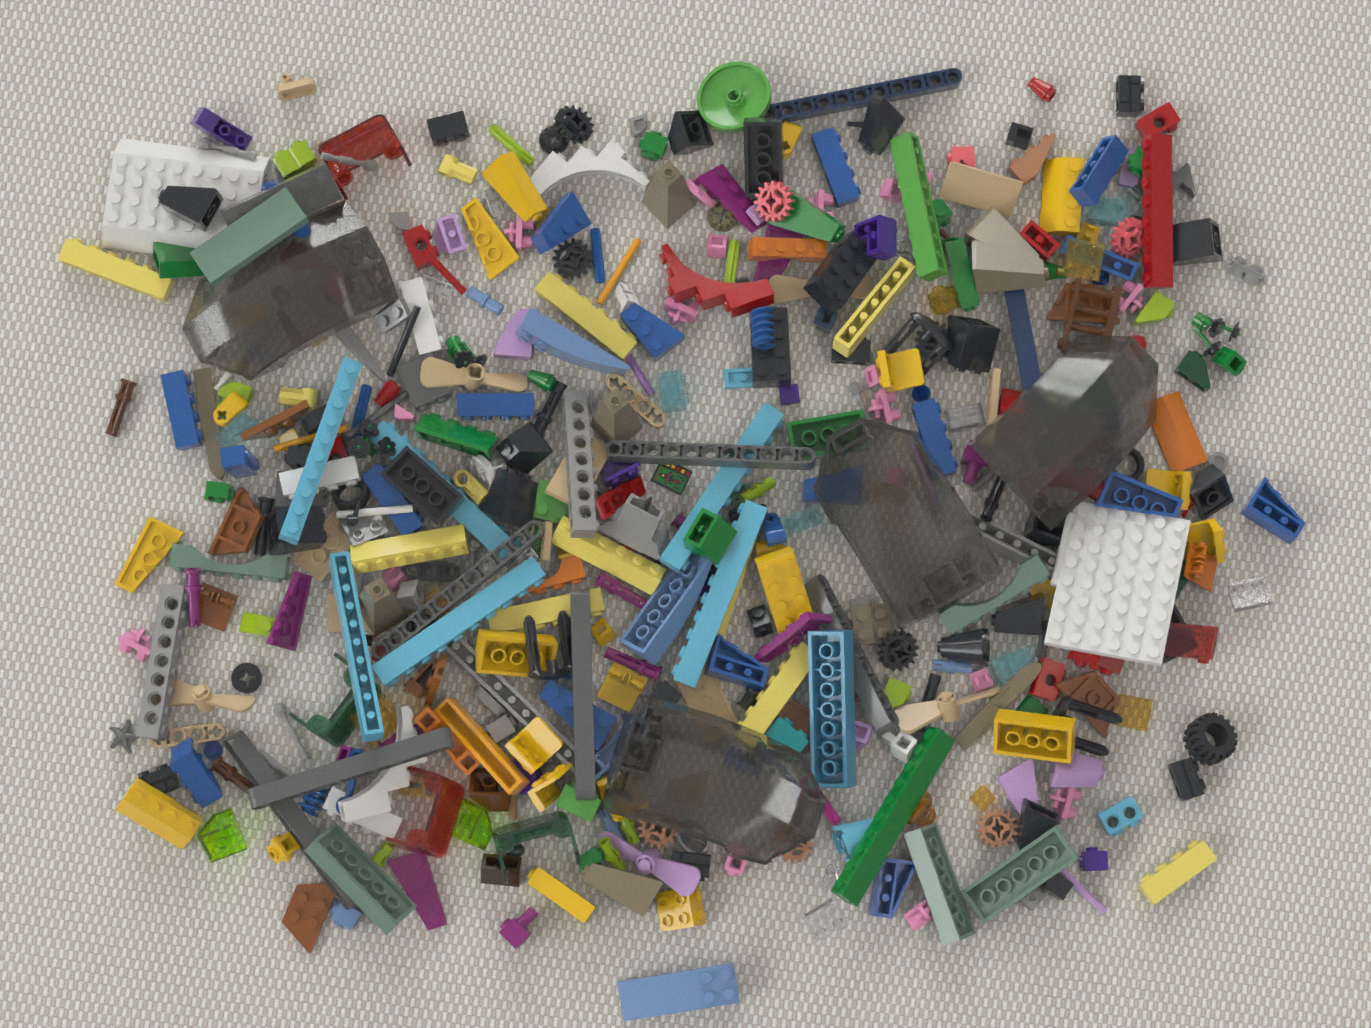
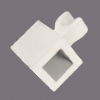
M889 731L882 736L884 738L882 742L890 746L891 755L905 764L918 745L917 739L902 731L897 736Z

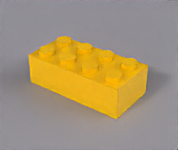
M791 546L754 558L778 634L784 632L789 624L795 623L800 619L799 616L805 612L813 613Z
M999 708L994 718L993 753L1070 764L1075 753L1076 718Z

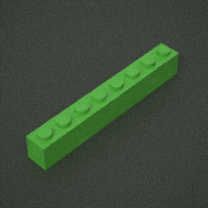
M908 131L890 140V151L895 162L894 170L898 176L897 184L902 195L901 203L905 209V221L909 228L908 236L912 242V255L917 266L916 273L919 278L930 282L948 274L919 136Z

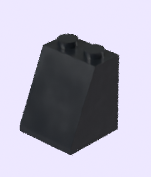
M169 185L165 190L161 191L158 197V203L166 212L206 232L224 200L215 188Z
M1205 218L1173 224V266L1223 261L1219 224L1214 220Z
M949 315L948 337L952 342V350H948V364L955 367L954 370L965 373L966 370H970L971 373L979 375L981 372L989 373L1000 328L981 319Z
M499 467L481 510L501 522L522 528L528 522L533 521L538 483L531 480L532 476L522 472L519 475L515 469L507 467L505 470Z
M276 506L266 518L270 556L320 549L327 541V533L324 531L323 526L325 515L322 513L321 506L310 507L297 545L278 539L290 506Z

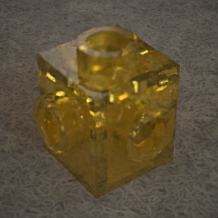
M937 286L932 289V293L927 295L929 305L935 316L948 314L960 307L952 286Z

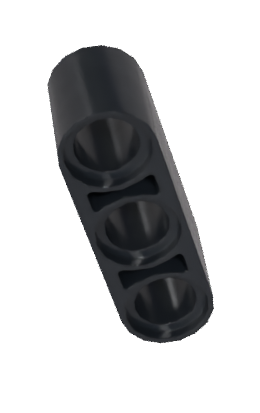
M421 562L406 565L404 574L410 580L453 582L461 576V570L455 563ZM417 567L419 570L418 574L413 577L410 576V568ZM431 567L438 569V573L434 577L428 575V570ZM449 568H456L457 574L454 577L447 576Z

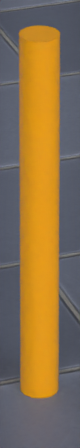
M634 239L596 300V303L602 306L638 249L641 244L639 239Z
M347 424L340 425L337 434L349 431ZM316 433L273 445L274 453L287 450L289 445L300 446L313 442Z

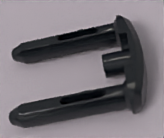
M920 312L910 313L911 318L883 350L888 354L895 353L919 325L923 326L925 330L920 337L927 343L935 337L938 342L937 346L922 361L923 374L925 376L947 350H952V342L935 321ZM909 327L908 332L898 341V338ZM937 352L938 355H937V356L934 358V360L926 367L927 362H928V361L934 356V354Z
M564 610L560 611L557 617L563 659L562 668H558L557 659L546 661V671L541 670L535 621L530 615H527L524 619L523 624L529 664V673L527 675L531 679L553 680L572 674L571 630L569 616Z
M1071 695L1064 696L1052 713L1054 716L1073 718L1065 715L1067 710H1071L1112 724H1121L1123 722V718L1118 713L1072 699ZM1075 736L1076 749L1098 756H1107L1109 754V749L1105 745Z

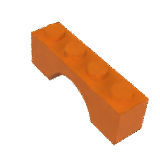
M752 237L748 241V261H769L789 258L807 263H822L827 256V241L822 239Z
M571 556L561 559L560 567L556 574L545 579V582L539 587L535 588L533 586L528 589V594L540 595L546 593V589L549 588L559 590L565 587L564 584L572 583V585L583 583L586 575L581 558ZM525 595V596L522 597L521 599H519V598L517 597L516 600L525 599V598H527V595Z
M428 703L413 719L425 733L448 727ZM450 729L455 747L445 751L454 763L468 776L481 763Z

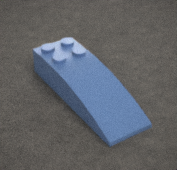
M530 308L515 332L520 341L533 344L537 351L541 353L545 351L563 361L586 369L622 376L631 367L533 308Z
M691 554L688 559L691 562L685 571L681 569L678 574L670 569L619 641L631 653L656 665L675 639L690 615L712 565L710 560L698 554Z
M733 962L617 982L624 1021L740 1003Z

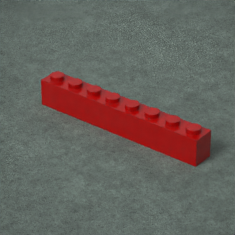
M1149 134L1143 136L1141 142V149L1143 150V159L1141 161L1143 169L1141 181L1143 198L1141 204L1143 207L1142 244L1144 252L1142 256V263L1144 264L1142 282L1144 283V289H1167L1173 287L1172 135Z

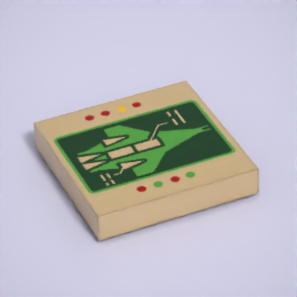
M540 522L544 528V534L537 542L530 546L538 555L537 562L550 560L552 522ZM532 526L530 534H538L539 526Z

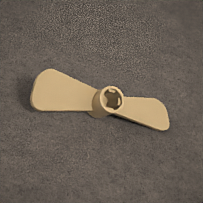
M783 275L772 276L769 279V284L774 292V304L811 297L803 289L808 280ZM865 276L850 298L865 300L874 289L873 281Z
M427 357L421 365L420 382L425 388L465 385L467 389L474 391L481 388L483 384L517 393L524 392L527 389V378L523 374L485 373L483 366L478 363H472L467 368L462 367L458 369L453 363L434 357Z
M164 677L160 678L159 686L164 684ZM175 679V694L171 698L170 706L196 705L202 713H209L217 706L242 713L250 710L255 705L256 700L252 696L212 694L209 686L206 684L193 686ZM158 696L155 700L157 705L161 702V696Z
M990 687L956 699L954 693L944 691L934 701L900 705L895 709L899 719L898 727L903 733L912 734L939 718L944 722L956 721L960 717L958 705L1000 692V687Z

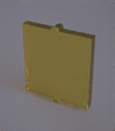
M1119 694L1120 701L1115 709V713H1118L1123 718V722L1113 725L1147 732L1149 718L1152 717L1150 713L1153 700Z

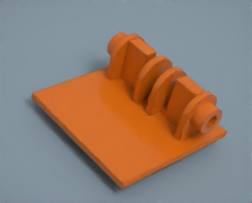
M1189 542L1183 577L1212 592L1217 562L1213 555L1207 552L1208 547L1206 543L1200 542L1199 545H1195Z

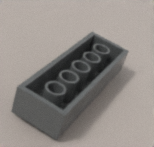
M322 162L224 208L220 212L227 226H229L284 187L287 188L305 216L342 199V196L326 163Z

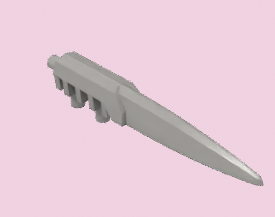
M295 273L291 277L296 283L292 289L295 294L289 300L293 304L299 299L304 301L303 304L308 306L301 312L305 318L312 313L316 315L318 320L323 317V323L334 333L368 370L384 383L385 377L345 319L307 277L301 279Z

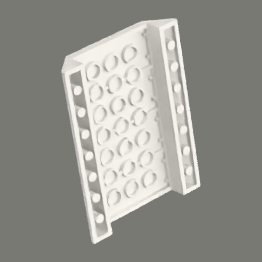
M121 138L113 155L102 221L103 248L153 255V242L197 248L228 227L220 210L261 192L264 176H268L270 158L257 156L256 160H252L243 155H233L222 151ZM168 185L215 188L224 200L206 232L166 212L158 203L161 191L165 190ZM254 260L244 267L253 268Z

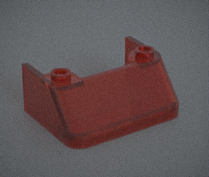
M377 114L322 143L318 148L320 156L322 152L338 157L346 156L354 160L365 161L366 159H375L384 154L389 160L403 156L407 165H412L393 128L382 114ZM323 160L344 200H347L348 197L342 187L352 181L353 175L351 171L360 167V165H347L339 163V161Z
M1170 623L1164 656L1193 658L1199 664H1209L1214 659L1219 627Z
M408 766L407 770H409L410 775L424 778L425 788L429 792L436 794L425 831L421 829L411 830L407 835L406 841L386 837L385 841L389 846L437 859L443 858L447 854L465 796V790L460 783L438 773Z

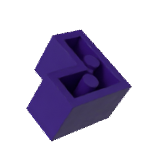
M879 214L854 225V233L867 245V256L882 261L896 256L897 220Z

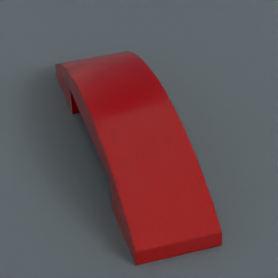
M641 475L611 488L597 498L595 503L602 520L613 515L615 510L624 505L631 493L638 497L647 493Z

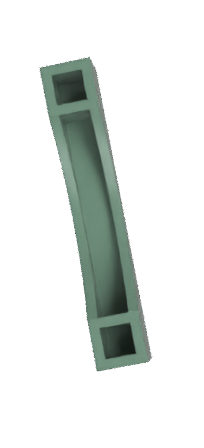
M172 543L170 567L175 568V572L184 573L186 568L197 567L201 568L200 575H205L206 572H213V576L218 577L232 574V578L237 579L251 576V580L263 581V578H270V582L282 583V580H287L290 557L287 555L270 556L268 553L250 563L228 565L206 558L192 545Z
M1037 552L1021 562L1013 580L997 595L974 603L954 602L941 610L938 616L950 635L954 632L959 634L966 629L965 626L969 623L975 624L982 620V615L987 612L989 614L994 613L1002 603L1008 604L1015 600V595L1020 592L1025 594L1032 589L1031 586L1035 583L1041 584L1048 580L1050 570Z

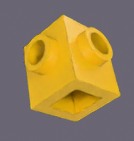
M288 832L282 837L278 834L269 840L271 844L266 847L269 857L276 864L282 860L286 863L294 857L293 853L300 846L292 834Z

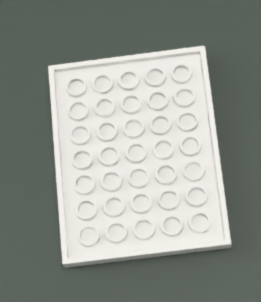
M1075 501L1073 508L1075 515L1059 572L1044 645L1162 667L1191 520L1095 507V504Z

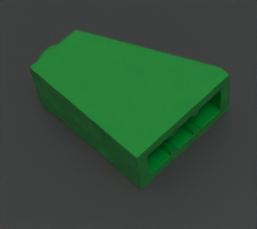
M153 242V260L159 278L205 276L190 254L196 248Z

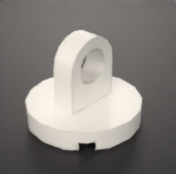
M480 454L473 457L469 463L470 471L474 473L478 481L488 491L498 468L507 469L504 459L497 458L488 461Z

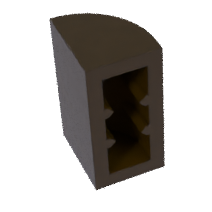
M483 853L481 883L519 887L522 857Z

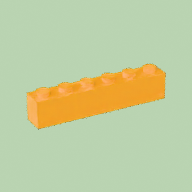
M447 697L434 710L509 795H518L530 783L528 778L456 698Z

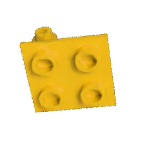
M613 662L597 697L632 713L648 678L639 676L636 672Z

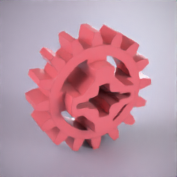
M771 181V184L765 182V188L759 187L760 194H755L758 197V200L754 201V204H758L755 211H761L759 217H765V221L770 222L772 220L774 223H778V220L784 221V216H790L788 211L794 210V207L791 206V203L795 202L794 199H791L794 193L788 192L790 187L784 186L783 182Z
M1134 217L1130 219L1124 218V223L1118 221L1119 226L1113 227L1115 232L1110 234L1113 240L1109 241V243L1114 245L1111 250L1115 251L1116 255L1126 259L1128 257L1133 259L1135 253L1140 255V249H1143L1142 221Z

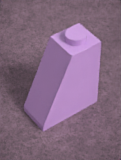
M521 309L514 313L493 351L494 358L532 361L534 345L529 342L524 343L517 338L518 335L515 334L529 309Z
M1074 753L1070 764L1053 761L1050 786L1097 787L1099 779L1103 780L1105 769L1102 768L1103 760Z
M1031 758L996 778L1019 818L1024 798L1038 804L1034 762Z

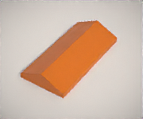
M1179 391L1162 396L1143 405L1170 471H1185L1208 462Z

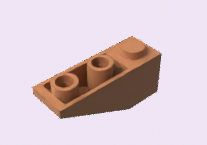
M1052 133L1050 136L1048 134L1044 135L1039 140L1037 146H1030L1024 151L1025 155L1020 159L1016 157L1009 163L1008 173L1013 179L1023 182L1022 188L1037 177L1056 137L1055 133Z

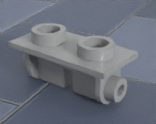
M1231 256V261L1233 262L1232 264L1228 262L1225 268L1228 270V273L1240 278L1244 272L1246 273L1244 281L1253 286H1260L1263 280L1260 277L1265 278L1266 276L1263 272L1264 269L1255 264L1253 267L1246 264L1247 260L1240 256H1236V258Z

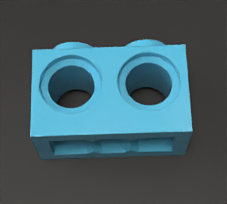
M1129 796L1096 814L1106 835L1112 834L1113 837L1123 833L1122 828L1128 825L1131 828L1141 823L1139 819L1144 817L1133 796ZM1127 807L1133 810V816L1130 819L1124 814ZM1109 817L1116 819L1117 823L1114 828L1109 827L1107 824Z

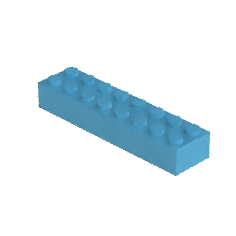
M817 629L808 631L811 787L850 788L857 785L853 630Z

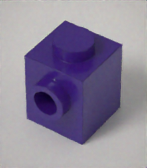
M1088 847L1086 852H1081L1078 865L1079 868H1082V871L1108 870L1107 851H1098V847Z

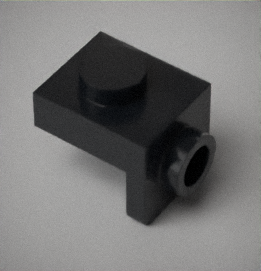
M765 604L746 610L755 638L765 637L774 632Z

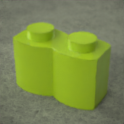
M305 140L293 142L288 150L278 151L272 159L284 180L309 169L318 162Z

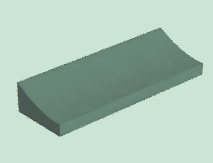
M284 187L198 246L190 254L210 284L215 287L307 224L309 220L287 188Z
M336 822L318 836L305 850L316 864L386 935L417 907Z
M935 822L904 833L943 946L959 942L976 934L937 823Z
M1058 823L963 889L961 893L982 923L985 924L1080 857L1071 846Z

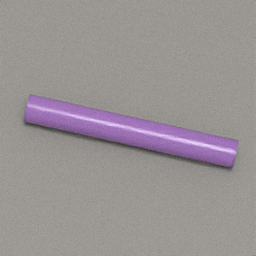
M629 354L626 358L627 363L631 366L632 371L647 395L651 396L655 391L633 356Z

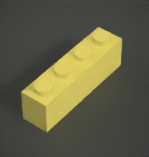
M1193 840L1187 845L1188 849L1183 853L1181 850L1171 856L1173 860L1169 863H1161L1155 868L1157 870L1152 875L1148 873L1140 879L1141 883L1138 884V887L1150 904L1155 905L1217 860L1204 840Z

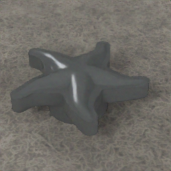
M126 720V725L122 729L111 726L109 729L114 732L116 738L113 740L110 748L114 749L116 746L122 745L128 753H132L131 743L139 739V737L135 736L136 734L132 732L131 720Z

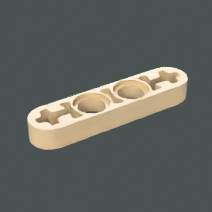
M611 374L607 377L606 387L610 392L615 388L619 390L616 386L610 387V380L618 379L619 386L626 385L621 390L622 395L627 390L634 392V398L628 400L634 412L654 428L659 429L665 426L666 415L621 376ZM641 402H645L649 405V409L646 412H640L638 405ZM652 408L655 409V411H653V414L655 416H662V423L657 422L655 424V419L651 415L649 416V418L646 417L650 414Z
M220 723L168 729V732H170L169 740L161 741L159 745L158 742L150 739V743L156 748L173 747L180 743L175 742L173 738L174 733L177 731L183 733L184 738L182 741L192 737L194 740L193 744L219 741L225 737L226 728ZM216 726L222 730V733H219V737H216L215 734H208L209 739H206V727H208V731H214ZM195 729H201L203 732V736L199 740L193 738V731Z

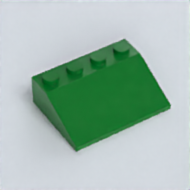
M430 413V415L424 414L414 427V431L419 439L473 456L480 454L489 461L493 459L495 447L499 441L498 437L495 436L496 433L485 430L481 432L473 425L467 424L465 427L459 425V421L448 419V421L442 420L440 415Z

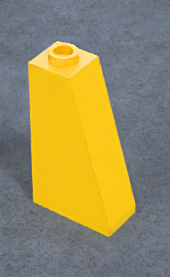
M514 151L499 155L482 173L483 177L524 222L530 220L535 222L543 217L542 214L548 208Z
M541 867L537 869L532 868L527 876L529 879L527 883L583 923L587 922L597 907Z

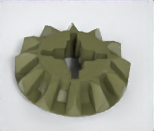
M719 202L708 211V223L718 232H727L736 225L737 220L734 218V214L730 210H725L720 206L722 203ZM725 210V216L728 218L723 219L721 224H719L720 217L717 215L722 214V212Z

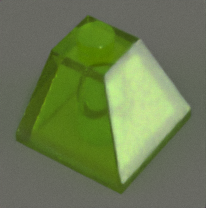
M462 797L446 833L475 847L486 850L493 834L488 809Z
M232 808L213 814L197 833V837L211 863L248 849L239 821Z

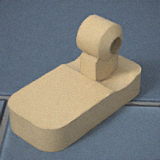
M287 73L280 76L282 85L277 86L281 101L317 92L314 78L309 77L291 82V78Z

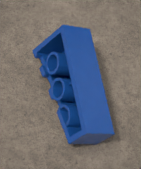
M1110 470L1095 502V507L1176 518L1183 499Z
M548 680L540 697L574 729L573 692L552 680ZM593 704L594 749L598 752L614 726L617 717Z

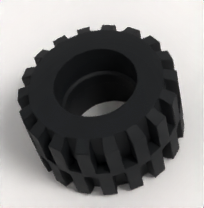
M1214 712L1211 714L1206 713L1192 721L1184 731L1186 736L1183 737V741L1186 742L1184 747L1189 750V756H1193V760L1196 762L1200 761L1201 765L1207 764L1208 766L1216 765L1231 756L1236 750L1235 746L1238 745V741L1235 739L1238 736L1237 733H1234V725H1230L1231 721L1229 719L1225 720L1223 715L1220 714L1218 716ZM1206 732L1213 737L1215 746L1207 740Z

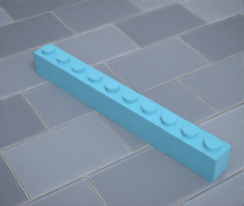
M347 357L343 358L278 538L294 545H297L361 369V362Z
M765 402L736 445L769 446L774 439V436H772L775 429L779 431L785 422L782 420L784 414ZM730 453L727 458H733L735 454ZM747 454L745 456L746 459H752L754 457L753 454ZM721 467L660 556L659 561L678 574L681 569L686 570L691 562L688 560L691 554L696 555V553L684 547L683 538L701 508L721 517L720 511L723 507L727 508L733 499L730 496L734 491H739L743 485L741 480L744 476L748 477L753 468Z
M383 420L378 425L379 435L373 436L369 440L377 447H379L377 442L382 440L383 437L387 436L391 441H394L396 444L394 447L396 455L390 456L391 460L407 445L464 496L465 501L451 516L460 524H464L465 529L477 538L490 552L509 538L507 535L509 531L504 526L500 525L498 527L493 522L495 520L493 516L487 513L484 514L479 509L481 505H478L473 499L470 501L465 496L467 493L461 487L456 488L452 484L453 479L446 473L442 475L438 471V465L432 460L428 462L424 458L425 454L418 447L414 449L409 445L411 441L404 434L400 436L396 432L398 429L390 421L386 423ZM518 539L514 542L515 547L523 545ZM504 549L500 552V559L508 557V550ZM517 557L509 564H507L506 567L509 568V566L517 559Z
M747 499L745 504H740L737 511L740 514L738 521L734 520L732 523V527L738 533L719 565H715L718 570L716 575H711L708 585L711 586L708 593L704 592L700 602L703 603L701 611L697 610L693 621L696 622L694 629L690 628L687 633L686 639L689 641L686 647L682 646L678 656L681 657L679 665H674L671 673L674 676L673 680L695 689L768 510L767 507Z
M349 551L330 553L329 569L362 742L382 740L384 728Z
M531 556L373 664V671L384 687L388 685L393 687L400 681L398 678L404 674L406 676L416 671L415 667L420 663L425 665L432 660L431 656L436 652L441 654L449 648L448 644L452 641L457 643L465 637L463 634L468 630L473 632L481 626L480 622L485 619L489 621L497 615L496 611L501 608L505 610L513 604L512 600L517 597L521 599L529 593L528 589L533 586L535 588L539 587L545 582L543 579L546 578V574L535 558Z

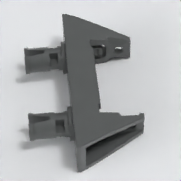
M1186 163L1178 171L1172 170V190L1174 192L1180 186L1193 199L1197 194L1189 164ZM1135 185L1127 193L1139 204V208L1129 217L1142 221L1143 207L1141 201L1143 192Z

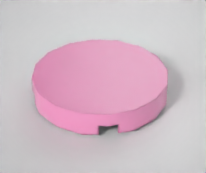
M692 179L686 181L689 190L710 208L715 206L716 200L701 189L700 185L698 186Z

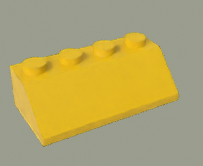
M1060 157L1044 160L1039 226L1049 235L1077 237L1079 234L1081 206L1070 194L1069 190L1083 170L1085 158Z
M478 628L475 644L476 673L529 677L527 675L529 673L525 632ZM536 633L541 670L546 671V661L553 660L556 657L558 642L553 635Z
M138 777L134 779L115 808L119 813L181 850L192 839L203 819L201 815Z

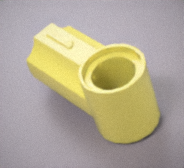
M445 154L437 172L447 178H455L472 185L477 177L478 169L461 163L459 159Z
M281 387L279 403L294 406L307 400L310 406L308 410H315L319 390Z
M457 471L453 478L454 483L461 487L478 505L483 503L488 490L476 479L471 471ZM464 474H466L468 477V480L465 484H463L462 482V476Z

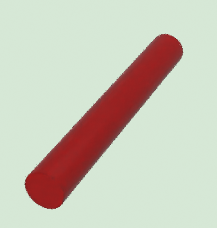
M428 249L423 252L422 255L461 295L466 292L467 289Z

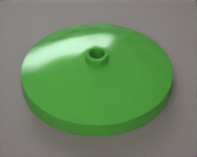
M729 62L715 68L704 78L697 93V106L704 121L712 128L727 133L744 131L743 122L746 117L765 116L771 104L772 90L766 75L757 66L747 62Z

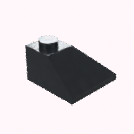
M699 110L676 111L674 113L668 135L673 155H687L714 145L707 123L702 118Z
M531 421L507 436L495 447L507 464L526 474H529L554 452Z
M1213 463L1196 473L1190 493L1199 517L1203 521L1232 503L1234 499L1225 474Z
M1037 498L1025 523L1023 537L1041 546L1060 545L1067 512L1072 513L1073 511Z

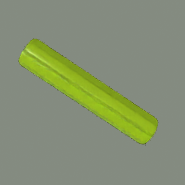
M496 124L490 126L488 129L489 133L507 149L514 151L523 163L530 166L534 162V157Z
M732 239L729 242L724 282L735 283L741 244L736 239Z

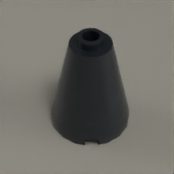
M989 628L941 637V641L937 642V652L941 653V657L979 666H989L990 640L986 639V636L990 635Z

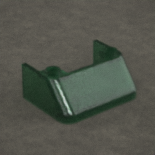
M335 652L333 656L348 666L347 660ZM347 668L344 672L343 680L352 688L349 669ZM374 680L377 697L379 698L382 692V688L380 684ZM352 689L329 720L322 715H314L306 722L295 713L290 712L289 714L294 720L334 747H340L341 744L344 745L359 725Z
M556 811L499 826L493 831L492 838L504 884L508 883L502 854L512 851L517 843L551 834L558 838L569 837L576 864H581L572 825L566 813Z

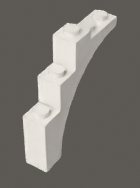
M612 140L597 157L591 148L583 146L578 149L568 162H566L567 158L561 153L556 154L552 151L530 177L541 198L560 184L587 175L619 177L634 183L644 191L650 185L649 176L643 171L638 172L634 168L635 165L628 159L623 160L626 157L624 146L619 142L614 143Z
M406 705L396 706L398 722L395 742L417 736L416 728L412 725L414 716L411 708ZM427 756L382 770L377 778L365 789L352 797L338 801L341 820L348 823L392 811L390 805H393V801L388 792L410 786L409 780H411V775L406 767L427 762Z

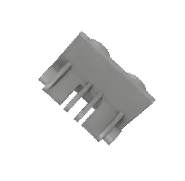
M374 503L365 506L363 509L376 507ZM380 515L358 517V524L355 526H347L346 518H339L349 538V544H352L353 547L370 540L373 541L381 536L384 537V534L389 533Z

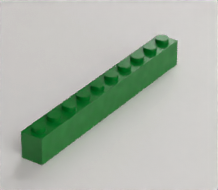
M929 726L924 732L908 762L904 765L901 774L894 782L892 789L875 814L873 821L864 832V836L855 847L852 856L835 881L831 892L845 903L856 907L859 905L955 743V740L942 729Z

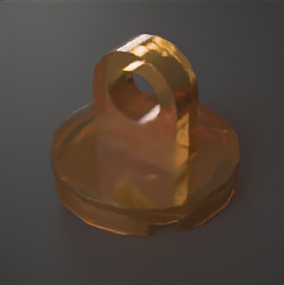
M927 790L908 820V825L918 822L922 825H929L936 819V812L931 807L932 796Z

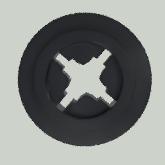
M547 126V128L542 130L539 137L540 147L547 154H551L552 151L556 154L562 153L569 144V142H566L565 137L560 138V132H555L557 129L555 126ZM558 135L557 140L559 143L553 142L550 144L551 139L549 136L555 137Z
M242 663L233 670L231 682L237 691L249 694L257 691L263 676L256 665ZM246 670L249 676L255 677L249 680L248 686L246 681L239 680L245 677Z

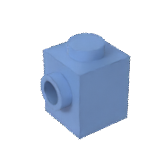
M336 902L331 910L333 913L331 918L335 920L334 924L342 929L347 927L353 930L364 912L354 906L346 910L341 903Z

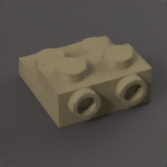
M889 603L850 607V611H847V619L849 623H852V629L861 645L883 643L880 638L886 639L887 632L892 634Z

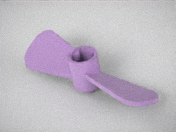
M604 831L600 834L598 842L603 837H609L613 846L619 850L620 858L635 862L637 869L641 873L654 874L681 896H689L695 891L701 878V872L696 866L661 858L659 851L654 848L641 852L610 831Z

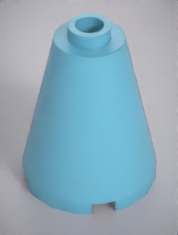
M874 818L835 825L831 828L835 832L831 834L833 842L839 854L844 853L846 856L844 858L846 862L849 861L855 847L861 841L864 832L868 829Z

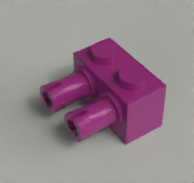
M971 439L969 440L960 463L967 466L962 483L970 486L975 483L979 470H982L985 466L988 467L992 460L993 453L990 452L992 447Z
M531 906L519 918H507L499 926L502 929L499 933L517 949L531 935L528 931V926L539 913Z

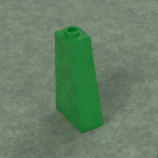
M788 190V192L794 193L791 199L795 200L794 203H791L794 210L788 211L790 216H784L785 220H778V223H774L772 220L767 222L777 227L829 242L841 240L846 228L845 224L794 190Z
M957 236L944 239L941 243L957 306L961 310L964 309V312L972 311L980 303L964 239Z

